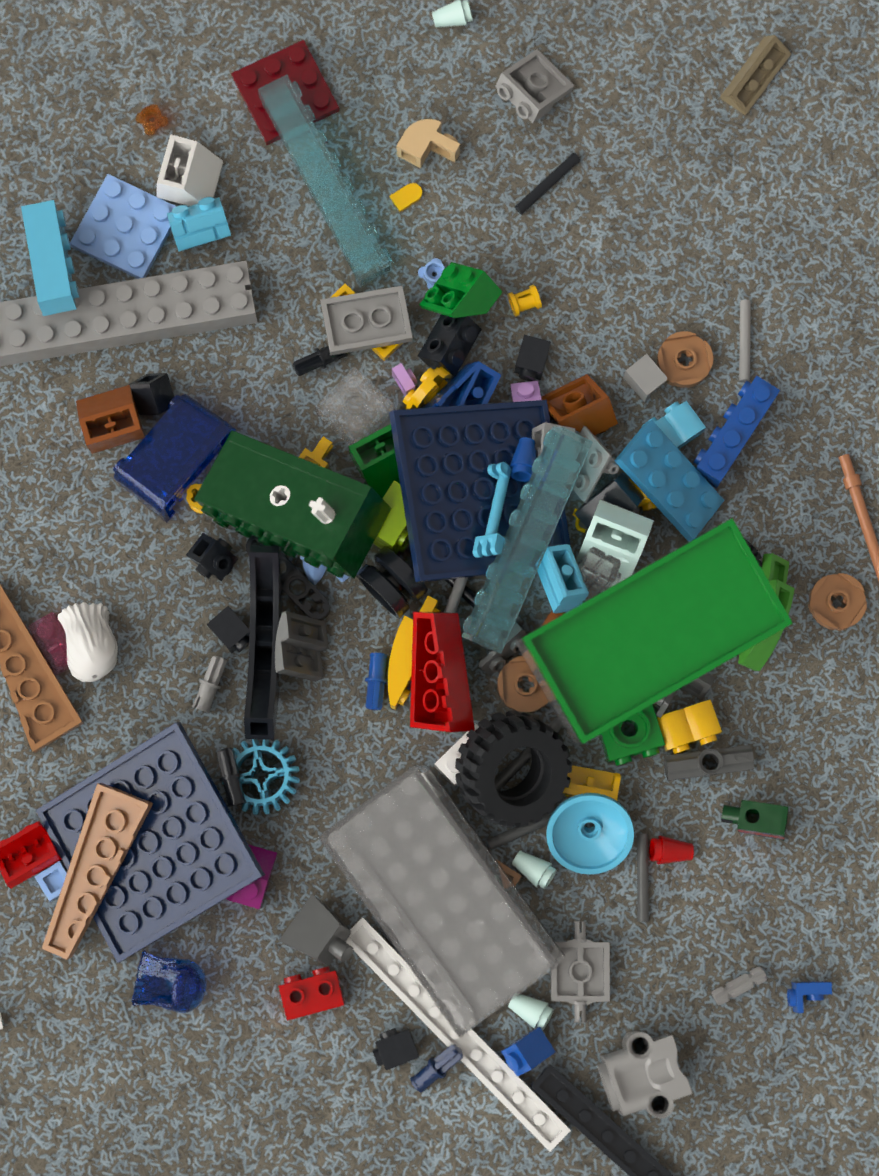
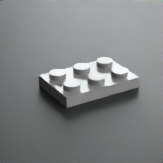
M403 286L320 299L330 356L413 341Z

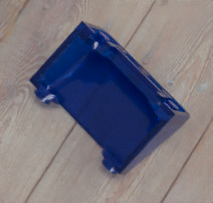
M187 394L182 396L176 395L169 403V410L129 456L126 459H120L113 468L115 472L114 480L166 523L176 513L172 509L176 504L175 500L179 503L183 500V493L215 456L219 454L231 430L236 432V429L227 421Z

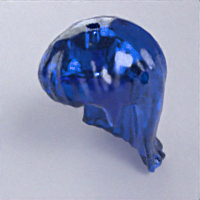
M143 950L137 967V980L131 1000L133 1006L156 1005L174 1012L187 1013L200 1005L205 996L207 980L204 971L198 964L186 959L157 957Z

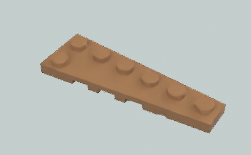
M0 583V669L6 679L30 748L36 753L84 722Z
M97 783L42 946L43 950L65 959L73 957L152 807V802L104 783Z

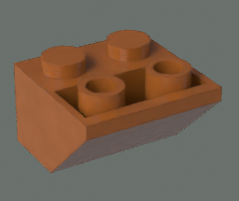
M130 385L76 401L78 418L86 446L92 454L146 438Z

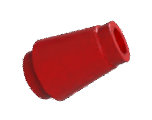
M661 835L658 838H652L650 841L649 857L651 861H656L657 864L691 861L693 859L694 846L692 843Z

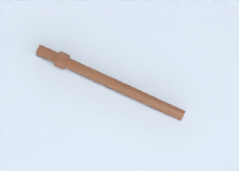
M845 454L838 457L845 477L842 480L845 489L850 492L879 581V544L860 489L862 483L859 474H855L850 455Z

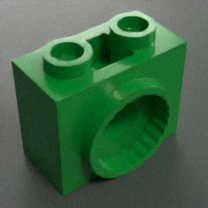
M653 705L648 706L599 735L607 763L615 762L616 766L632 762L631 757L642 754L643 758L657 755L660 753L658 748H662L665 745ZM629 722L635 726L636 733L634 736L628 737L622 733L621 725L623 723Z

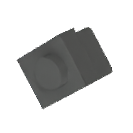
M502 606L494 615L510 634L478 663V666L489 675L500 671L514 653L524 649L525 644L521 638L529 634L522 626L525 622L515 610L508 612Z
M706 673L681 687V689L703 700L711 688L715 677ZM676 691L656 702L660 706L656 713L657 717H662Z

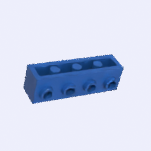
M757 375L752 383L749 381L745 382L738 393L742 397L737 406L733 403L730 405L723 418L727 419L726 423L722 428L717 426L708 439L712 442L711 446L707 451L702 448L693 462L697 465L696 469L716 489L780 392L778 388Z

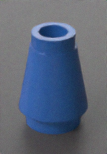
M523 437L519 439L509 465L511 468L510 476L520 482L531 481L537 473L536 442L531 438Z

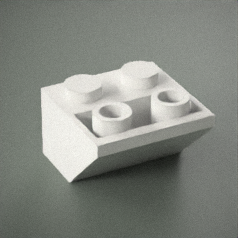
M170 134L157 180V198L187 206L196 205L201 199L206 197L214 198L223 161L198 141Z

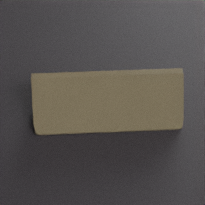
M776 35L765 36L721 94L720 98L744 115H747L792 53Z

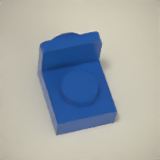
M791 982L792 989L787 990V1002L789 1007H793V1012L803 1013V995H806V1000H824L825 994H832V982Z

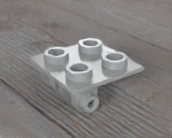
M584 426L576 438L577 447L573 456L575 475L569 486L584 503H587L602 473L616 474L619 471V465L614 461L615 458H612L611 452Z

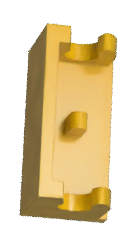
M572 765V772L567 775L571 778L569 787H565L563 790L565 796L572 797L584 793H597L617 801L621 780L619 773Z

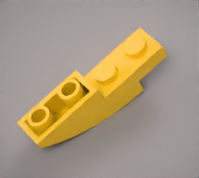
M427 596L419 612H440L437 609L438 600ZM405 615L398 628L389 659L388 693L390 707L396 710L399 704L404 706L411 692L407 688L411 682L413 619Z

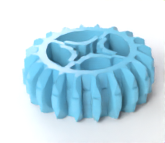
M252 739L253 747L250 748L246 741H242L241 745L244 748L242 753L237 748H233L237 756L238 771L248 757L253 755L254 759L252 769L249 772L242 773L243 777L240 778L241 784H254L260 793V799H253L244 794L246 803L242 805V811L247 812L250 805H253V814L258 815L260 806H263L264 813L268 815L270 814L269 805L273 804L277 811L281 810L278 801L282 799L284 803L289 804L290 800L285 796L286 792L293 795L297 792L294 788L290 787V783H300L299 778L291 777V774L300 771L298 766L290 767V764L296 761V757L292 755L285 758L290 749L285 746L278 751L280 747V741L275 740L272 747H269V740H263L262 745H259L258 739ZM262 753L274 755L281 761L283 767H266ZM259 764L265 773H270L268 778H265L266 781L263 782V787L258 779H253L254 774H257L256 771L259 770ZM284 776L281 788L273 796L269 797L270 783Z

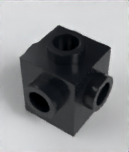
M202 533L186 554L187 557L198 565L195 570L208 580L213 576L222 581L232 571L234 564L238 560L230 552L233 548L221 538L216 540L205 533Z

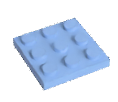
M107 174L75 232L70 246L137 279L146 278L171 232L167 213L172 212V209L177 206Z

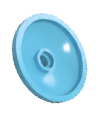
M584 793L572 796L556 807L547 824L546 838L551 854L562 866L580 874H599L615 868L627 857L633 845L634 829L630 815L619 802L606 795ZM588 822L594 824V826L590 828H587L584 825Z

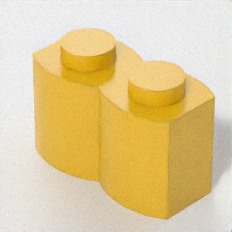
M711 699L664 714L661 718L657 717L665 743V751L673 750L674 755L690 750L689 744L700 741L701 746L717 741L716 735L722 733Z

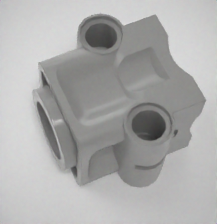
M636 1030L630 1031L623 1037L622 1049L600 1056L602 1063L598 1064L597 1067L613 1112L618 1110L624 1117L645 1110L653 1117L662 1119L668 1117L673 1112V1100L693 1094L688 1079L678 1067V1050L673 1035L665 1033L651 1038L646 1033ZM637 1037H641L644 1046L641 1051L634 1053L631 1047L632 1041ZM661 1095L663 1105L658 1110H653L651 1106L653 1098Z

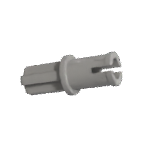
M216 655L212 656L204 679L199 680L201 685L192 705L193 708L210 713L217 690L221 689L218 684L227 663L226 659Z

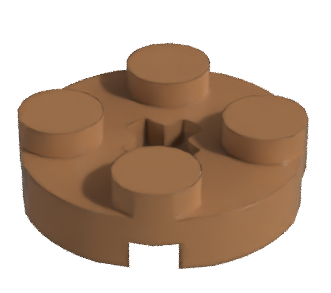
M688 331L677 332L670 335L661 345L657 354V366L667 376L666 382L669 385L689 388L700 384L707 378L713 365V352L710 345L705 340L703 341L700 337H697V334ZM682 353H685L686 357L692 358L688 366H683L682 363L678 362Z
M848 574L827 575L822 577L811 589L808 608L820 625L827 629L842 631L854 626L864 616L867 608L865 591L861 583ZM841 595L843 597L842 603L845 605L844 608H834L831 596L836 598Z
M527 656L513 658L499 673L497 680L498 694L509 709L519 713H534L546 706L553 695L536 663ZM523 677H528V681L534 683V687L529 688V692H523L522 688H518L517 683L522 682Z

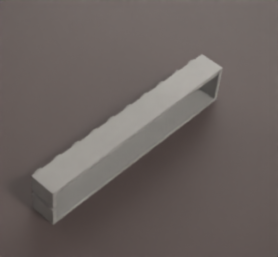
M247 261L78 289L79 298H75L76 310L43 316L37 296L0 302V367L258 323Z

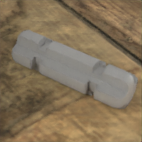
M756 967L749 971L750 974H743L726 983L724 988L719 987L713 990V999L718 1005H722L730 1001V997L734 999L754 988L753 985H760L767 980L766 973L761 967Z

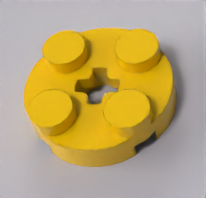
M437 367L435 370L429 368L421 376L420 381L422 384L417 390L412 389L403 399V403L407 405L406 409H419L424 404H427L448 383L444 379L451 378L452 374L444 367Z

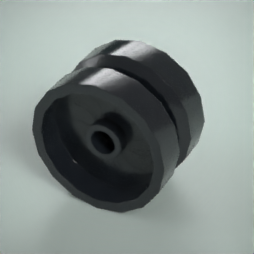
M384 546L374 556L375 563L382 572L372 565L365 564L358 571L356 577L385 609L400 619L410 609L409 602L405 596L411 600L418 601L428 589L423 582L416 583L414 570L396 553Z

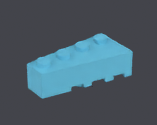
M54 200L21 206L36 296L43 316L76 310L75 298H79V291L76 281H72L71 274H75L72 257L68 255V250H71L68 235L64 229L66 220L63 210L57 209Z

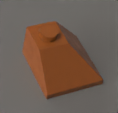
M588 374L541 397V400H547L549 414L561 426L575 428V431L581 432L582 428L586 426L595 436L606 432L609 428L618 424L609 396Z

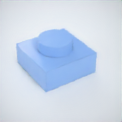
M61 861L35 876L49 902L59 897L68 872Z

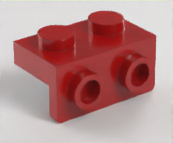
M40 821L28 825L15 835L0 841V871L6 885L10 889L62 860Z

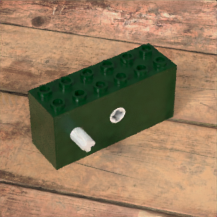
M231 430L194 498L202 506L201 511L214 518L213 522L219 526L228 529L229 525L236 528L235 531L244 537L251 538L254 535L258 537V541L263 545H277L281 547L283 553L290 557L296 558L298 554L305 557L304 561L313 567L319 568L320 565L328 567L327 571L339 578H343L346 575L353 579L356 577L391 510V507L371 486Z

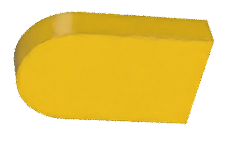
M410 183L389 197L398 211L401 212L421 199L422 189L418 184Z

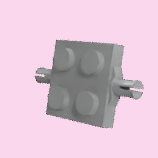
M574 921V939L566 942H556L565 954V958L551 967L550 1001H566L573 1004L574 1023H580V1011L581 1023H587L586 1005L594 1002H610V942H594L586 939V921H581V933L580 921Z

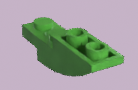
M773 553L763 554L761 569L789 615L795 588L786 584L789 561ZM784 629L740 653L738 664L754 671H760L775 649Z

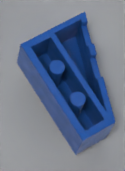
M479 361L466 364L423 408L488 404L501 374Z

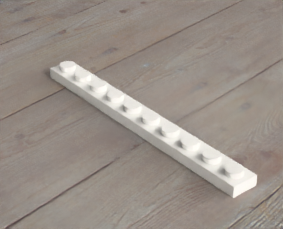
M362 917L350 929L351 935L346 940V943L353 947V950L447 1047L451 1044H456L463 1051L461 1061L551 1152L571 1130Z

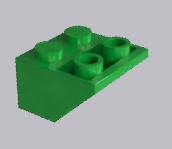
M451 262L442 271L440 278L434 286L426 292L424 299L419 305L423 309L452 318L487 314L502 294V291L485 271Z
M391 424L348 446L349 455L360 475L365 479L366 485L371 486L382 499L393 481L400 484Z

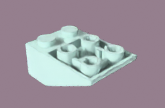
M600 500L576 559L581 574L610 586H614L631 576L648 539L654 520Z

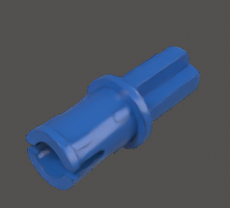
M370 653L368 678H365V682L368 683L366 708L369 710L378 711L383 707L384 686L388 684V680L385 679L388 655L384 653Z

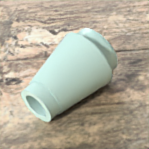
M456 0L432 12L436 28L467 25V22L473 21L468 0Z
M521 850L512 862V865L536 888L540 886L546 889L557 869L552 867V863Z
M517 992L512 997L508 1006L534 1029L540 1027L542 1030L547 1026L554 1011L553 1008L548 1006L549 1003Z

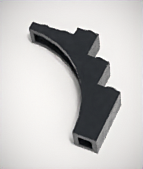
M250 545V638L244 711L245 739L274 740L279 701V673H276L275 643L283 607L279 546Z

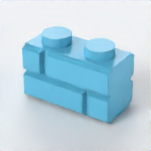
M206 197L201 199L196 205L189 207L179 205L173 208L172 212L167 213L179 252L231 236L220 198Z
M564 544L544 548L540 554L541 557H538L535 562L536 570L553 613L568 612L583 603L589 595L588 589L583 582L584 579L570 545Z

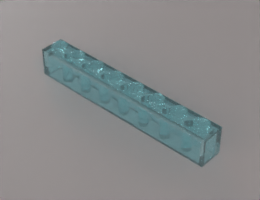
M285 75L259 88L260 101L360 286L362 287L390 272V263L393 262L386 247L381 249L377 242V239L380 238L373 223L368 225L364 217L367 213L360 199L355 201L351 193L354 191V188L347 176L342 177L338 169L341 167L338 157L334 152L329 153L325 145L328 143L325 133L321 128L317 130L313 123L315 116L309 105L304 106L300 97L303 94L296 81L291 82L288 75Z
M553 426L545 435L543 440L544 447L540 456L535 459L532 465L533 473L530 480L522 488L520 503L509 518L510 526L506 535L503 536L505 540L502 553L496 556L494 562L489 565L486 571L487 579L484 586L476 594L474 609L463 624L464 632L462 638L489 650L502 653L591 448L592 441L565 427Z

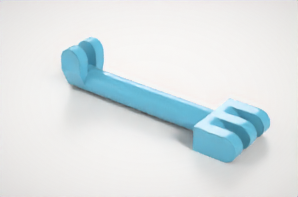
M505 462L490 464L487 468L489 475L497 479L485 535L475 538L473 555L476 558L502 553L505 538L497 532L511 474V468Z

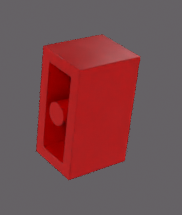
M328 966L313 970V977L302 979L301 974L284 978L285 984L278 987L286 1020L344 1006L345 1001L337 970L330 972Z

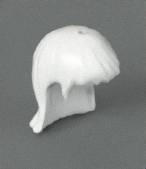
M86 602L81 604L75 603L72 606L68 605L67 608L62 609V613L58 614V620L61 622L66 634L69 670L72 676L81 682H95L110 673L117 663V641L109 627L110 613L107 606H103L102 603H92L90 605Z

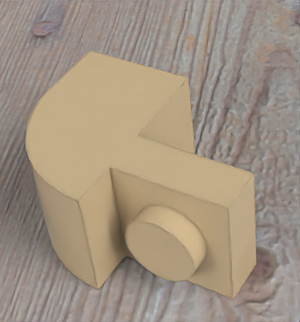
M423 119L413 123L406 129L396 146L397 156L419 168L422 167L430 151L455 163L460 155V143L449 134H441L442 122L433 119Z

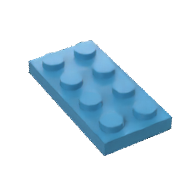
M653 420L647 421L614 460L687 541L696 538L725 501Z

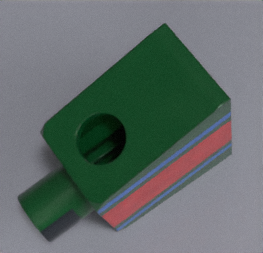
M742 800L741 807L723 806L721 822L737 824V830L740 833L784 841L789 807ZM749 814L759 815V820L756 823L748 822L746 819Z

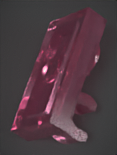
M51 612L28 627L52 671L58 676L69 669L67 664L66 634L56 613Z

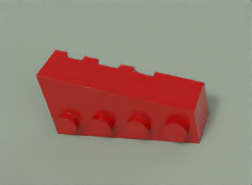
M413 612L410 727L444 732H464L471 729L475 731L458 613Z

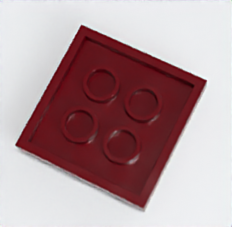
M304 40L231 73V77L266 145L340 111Z

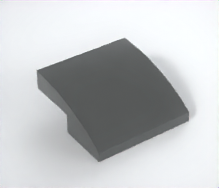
M288 611L283 612L280 617L275 643L276 673L314 682L323 679L321 651L329 648L326 622Z

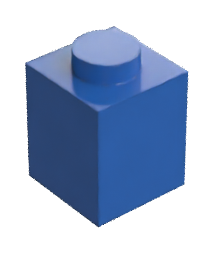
M538 1027L519 1038L501 1052L506 1059L508 1067L518 1077L532 1070L556 1051L542 1029Z

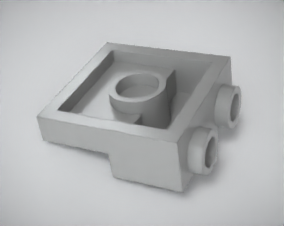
M536 49L503 71L495 87L500 98L505 101L509 100L516 107L517 114L522 119L528 118L534 123L550 112L555 103L571 93L575 85Z

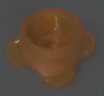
M155 104L145 107L141 113L136 115V122L144 127V132L148 136L154 135L156 130L168 125L167 117L162 116L159 106Z

